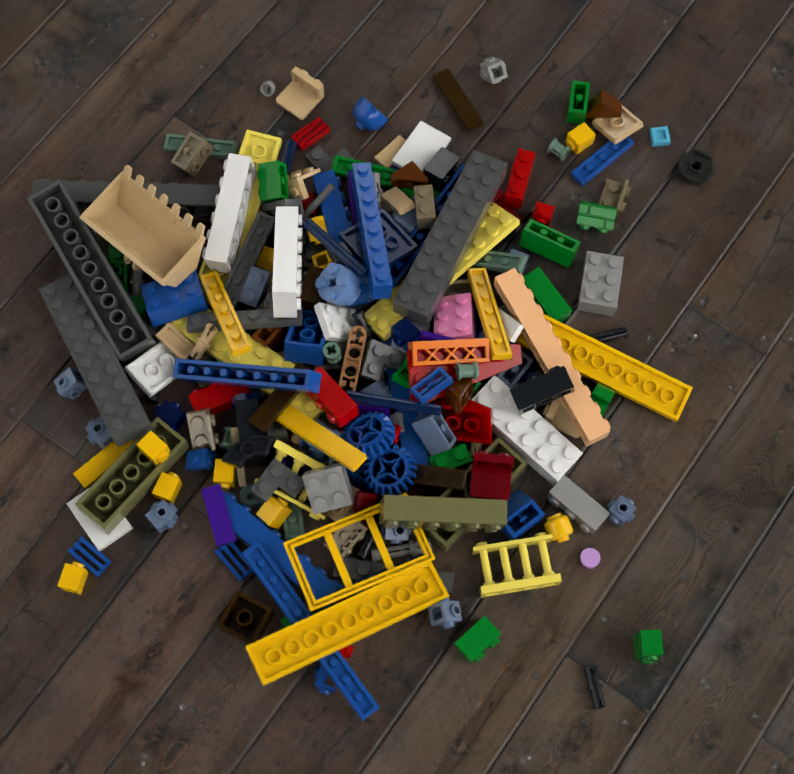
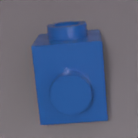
M206 448L187 451L185 470H208L214 472L217 453Z
M317 665L314 672V678H317L314 685L315 688H318V692L329 696L330 692L335 694L336 688L325 684L328 677L327 672L322 665Z

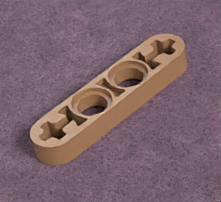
M354 326L350 330L339 386L342 389H345L347 381H350V390L355 392L367 339L366 329L362 326ZM361 332L362 336L359 337L358 344H355L356 337L353 334ZM357 349L360 355L357 358H352L349 355V351ZM348 367H353L356 369V374L348 376L345 370Z

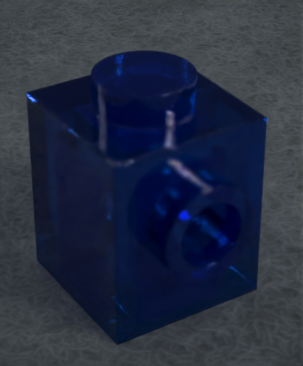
M403 317L391 327V338L395 345L399 348L402 347L405 351L408 350V342L417 341L421 333L406 317Z
M165 400L156 407L154 412L155 418L159 417L176 432L187 418L184 411L181 410V406L174 401L170 403Z

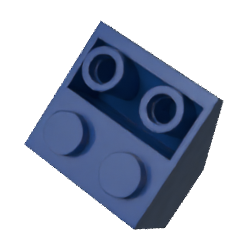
M517 489L510 494L507 501V525L501 528V531L509 541L517 540L541 522L545 513L531 497Z

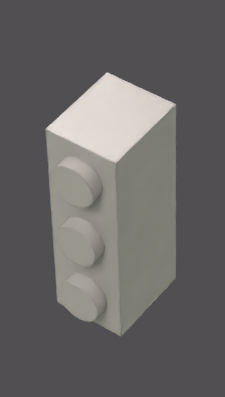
M565 475L547 495L549 502L556 508L560 507L564 511V515H567L570 520H575L579 523V527L585 533L593 535L610 514V512Z

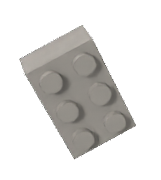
M587 251L583 263L577 303L578 311L614 316L618 305L624 257Z

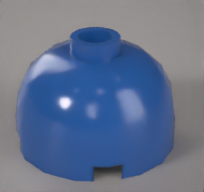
M363 96L354 105L353 116L356 120L355 125L362 131L364 129L377 131L388 121Z

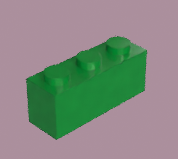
M530 219L523 229L519 245L569 268L577 255L581 241Z
M540 267L523 276L527 289H531L534 301L541 306L543 314L559 322H563L570 317L572 309Z

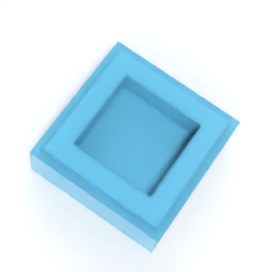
M667 126L649 129L652 147L670 145L671 140Z

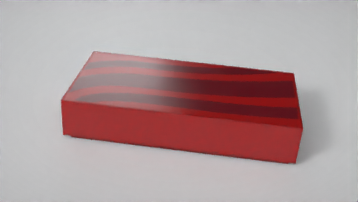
M318 117L293 134L291 139L296 142L301 151H304L330 133V128Z

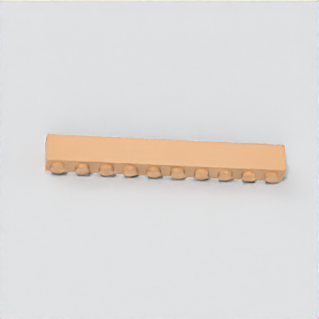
M514 268L496 276L493 285L510 315L524 326L521 334L544 374L548 373L549 369L555 366H565L575 391L559 398L586 447L606 438L610 433L609 422L607 419H603L600 414L599 405L591 399L589 388L583 385L580 380L581 375L579 371L573 368L569 354L565 353L562 349L561 340L558 336L555 337L552 332L551 323L545 320L541 306L535 303L531 289H527L525 286L523 275Z

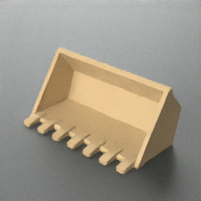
M126 165L124 170L79 218L124 254L123 260L126 264H130L133 261L132 269L137 271L141 268L162 286L177 287L197 269L202 247L206 239L203 235L205 225L200 222L197 224L196 229L192 227L193 216L190 213H186L182 219L179 216L181 207L177 203L173 204L171 209L168 208V196L163 193L158 200L155 197L156 187L150 184L147 190L143 188L144 177L139 174L134 181L131 178L132 168Z

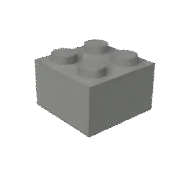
M335 463L305 471L302 475L313 515L353 504L355 498L346 467L342 464Z

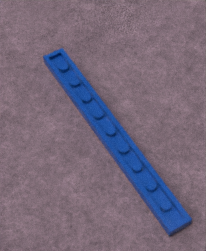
M259 542L242 552L243 558L291 624L312 616L311 612ZM339 651L318 660L362 722L379 710L380 707Z

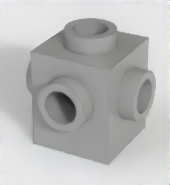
M492 56L479 64L481 68L480 75L484 81L496 84L508 77L506 65L501 59Z

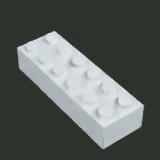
M229 153L228 159L224 161L223 169L225 172L219 181L221 189L215 198L216 210L211 215L212 226L207 232L208 243L202 253V257L211 271L217 270V272L230 274L237 258L257 172L250 156Z
M276 206L272 282L274 318H297V310H301V298H298L301 296V283L298 282L302 281V269L298 268L302 266V255H299V253H302L303 245L299 239H303V227H299L302 226V214H299L298 206Z
M494 375L472 401L492 408V432L554 486L583 453L534 409L520 415L510 393V388Z

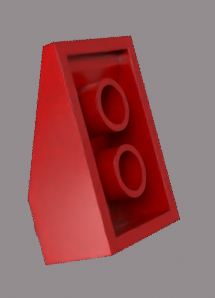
M444 396L435 399L433 404L442 406L441 414L457 438L456 441L492 444V408L469 400L462 412L456 413L445 402Z

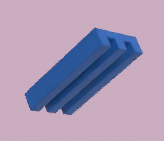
M440 366L409 388V390L423 405L451 385L453 378ZM442 374L441 377H439V378L436 379L435 381H432V380H434L436 377H438L439 375ZM428 384L427 387H425V388L422 389L420 392H418V390H420L421 388H423L425 385Z
M82 536L68 550L72 556L97 577L111 563L107 557ZM84 543L89 549H91L102 560H104L105 563L102 565L85 549H83L81 545ZM77 549L81 551L100 569L96 571L91 565H89L84 559H82L77 553H75V551Z
M234 543L223 545L214 551L239 582L253 572L243 558L242 552ZM229 546L233 548L250 569L246 570L228 549ZM223 551L226 552V554L243 572L241 576L227 561V559L221 554Z

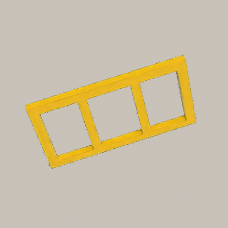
M380 503L284 542L283 546L308 604V609L311 612L435 560V555L430 548L422 527H417L413 532L423 556L397 567L393 565L373 518L374 515L380 513ZM365 519L387 571L353 585L331 533ZM324 536L345 588L315 600L294 548Z

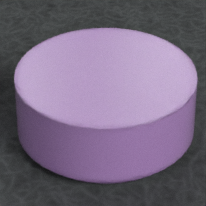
M586 548L580 554V563L588 569L595 568L601 559L599 552L594 548Z

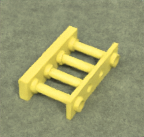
M278 439L273 446L277 448L275 458L281 462L287 454L294 458L291 470L296 474L301 466L304 467L305 464L312 467L311 470L326 466ZM305 486L297 499H294L282 489L279 490L277 488L274 492L310 512V517L318 521L320 519L325 520V514L318 513L313 515L311 506L304 503L308 497Z
M546 532L535 534V537L493 544H488V542L477 543L472 549V554H480L485 583L479 589L480 597L559 585L562 581L560 573L555 574L552 571L546 543L551 542L552 534L546 535ZM539 545L544 570L543 576L535 577V575H532L527 546ZM519 547L524 576L521 580H515L512 577L507 549ZM499 551L505 578L503 583L495 584V581H493L487 552Z

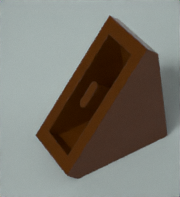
M601 90L588 102L585 119L621 117L622 102L606 91Z
M413 160L391 175L392 187L414 189V186L428 185V178Z
M473 377L455 380L444 389V400L456 413H461L473 396Z

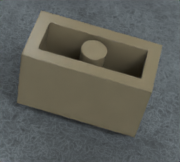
M432 184L414 186L417 229H432L436 221Z

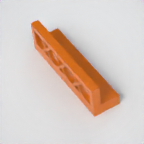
M489 338L408 342V350H412V366L455 364L457 362L472 363L474 361L490 362ZM477 346H484V358H477L472 353ZM458 347H462L467 352L463 359H458L453 354ZM439 348H443L448 353L444 360H439L434 355ZM424 349L429 354L425 361H417V350Z

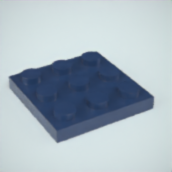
M381 209L379 212L390 267L417 251L418 245L384 209ZM356 223L339 233L338 238L346 244L350 252L366 267L359 224Z

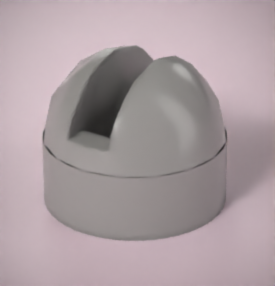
M272 81L263 82L260 86L261 93L265 96H271L275 92V84Z

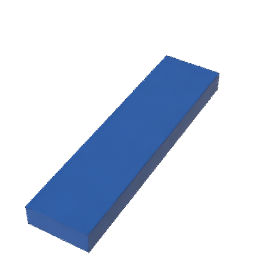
M629 136L616 145L608 141L570 173V176L582 187L585 186L634 145V141Z

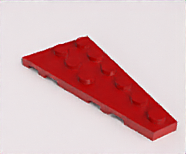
M521 344L510 345L511 359L492 360L490 354V362H477L479 376L478 379H473V384L522 364ZM477 346L472 353L477 358H484V346ZM458 347L453 354L458 359H463L467 352L462 347ZM439 348L434 355L439 360H444L448 353L443 348ZM424 349L417 350V361H425L429 354ZM412 350L406 351L409 388L440 366L453 378V381L457 380L455 374L456 363L412 366ZM442 374L439 375L438 377H436V378H435L434 380H432V381H435L436 379H438L439 377H441ZM428 384L425 385V386H424L423 388H421L420 390H418V392H420L422 389H424L425 387H427ZM409 390L410 400L419 402ZM442 390L440 393H438L437 395H435L433 398H431V399H430L429 401H427L426 403L431 402V401H433V400H435V399H438V398H440V397H443V396H444V390Z

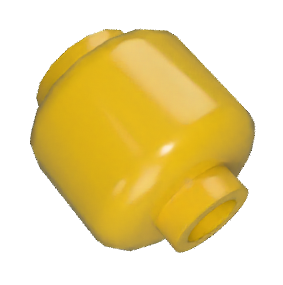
M560 512L546 518L547 522L544 523V528L547 535L552 534L553 538L551 541L557 540L558 543H562L570 539L568 535L573 533V528L567 515H562Z

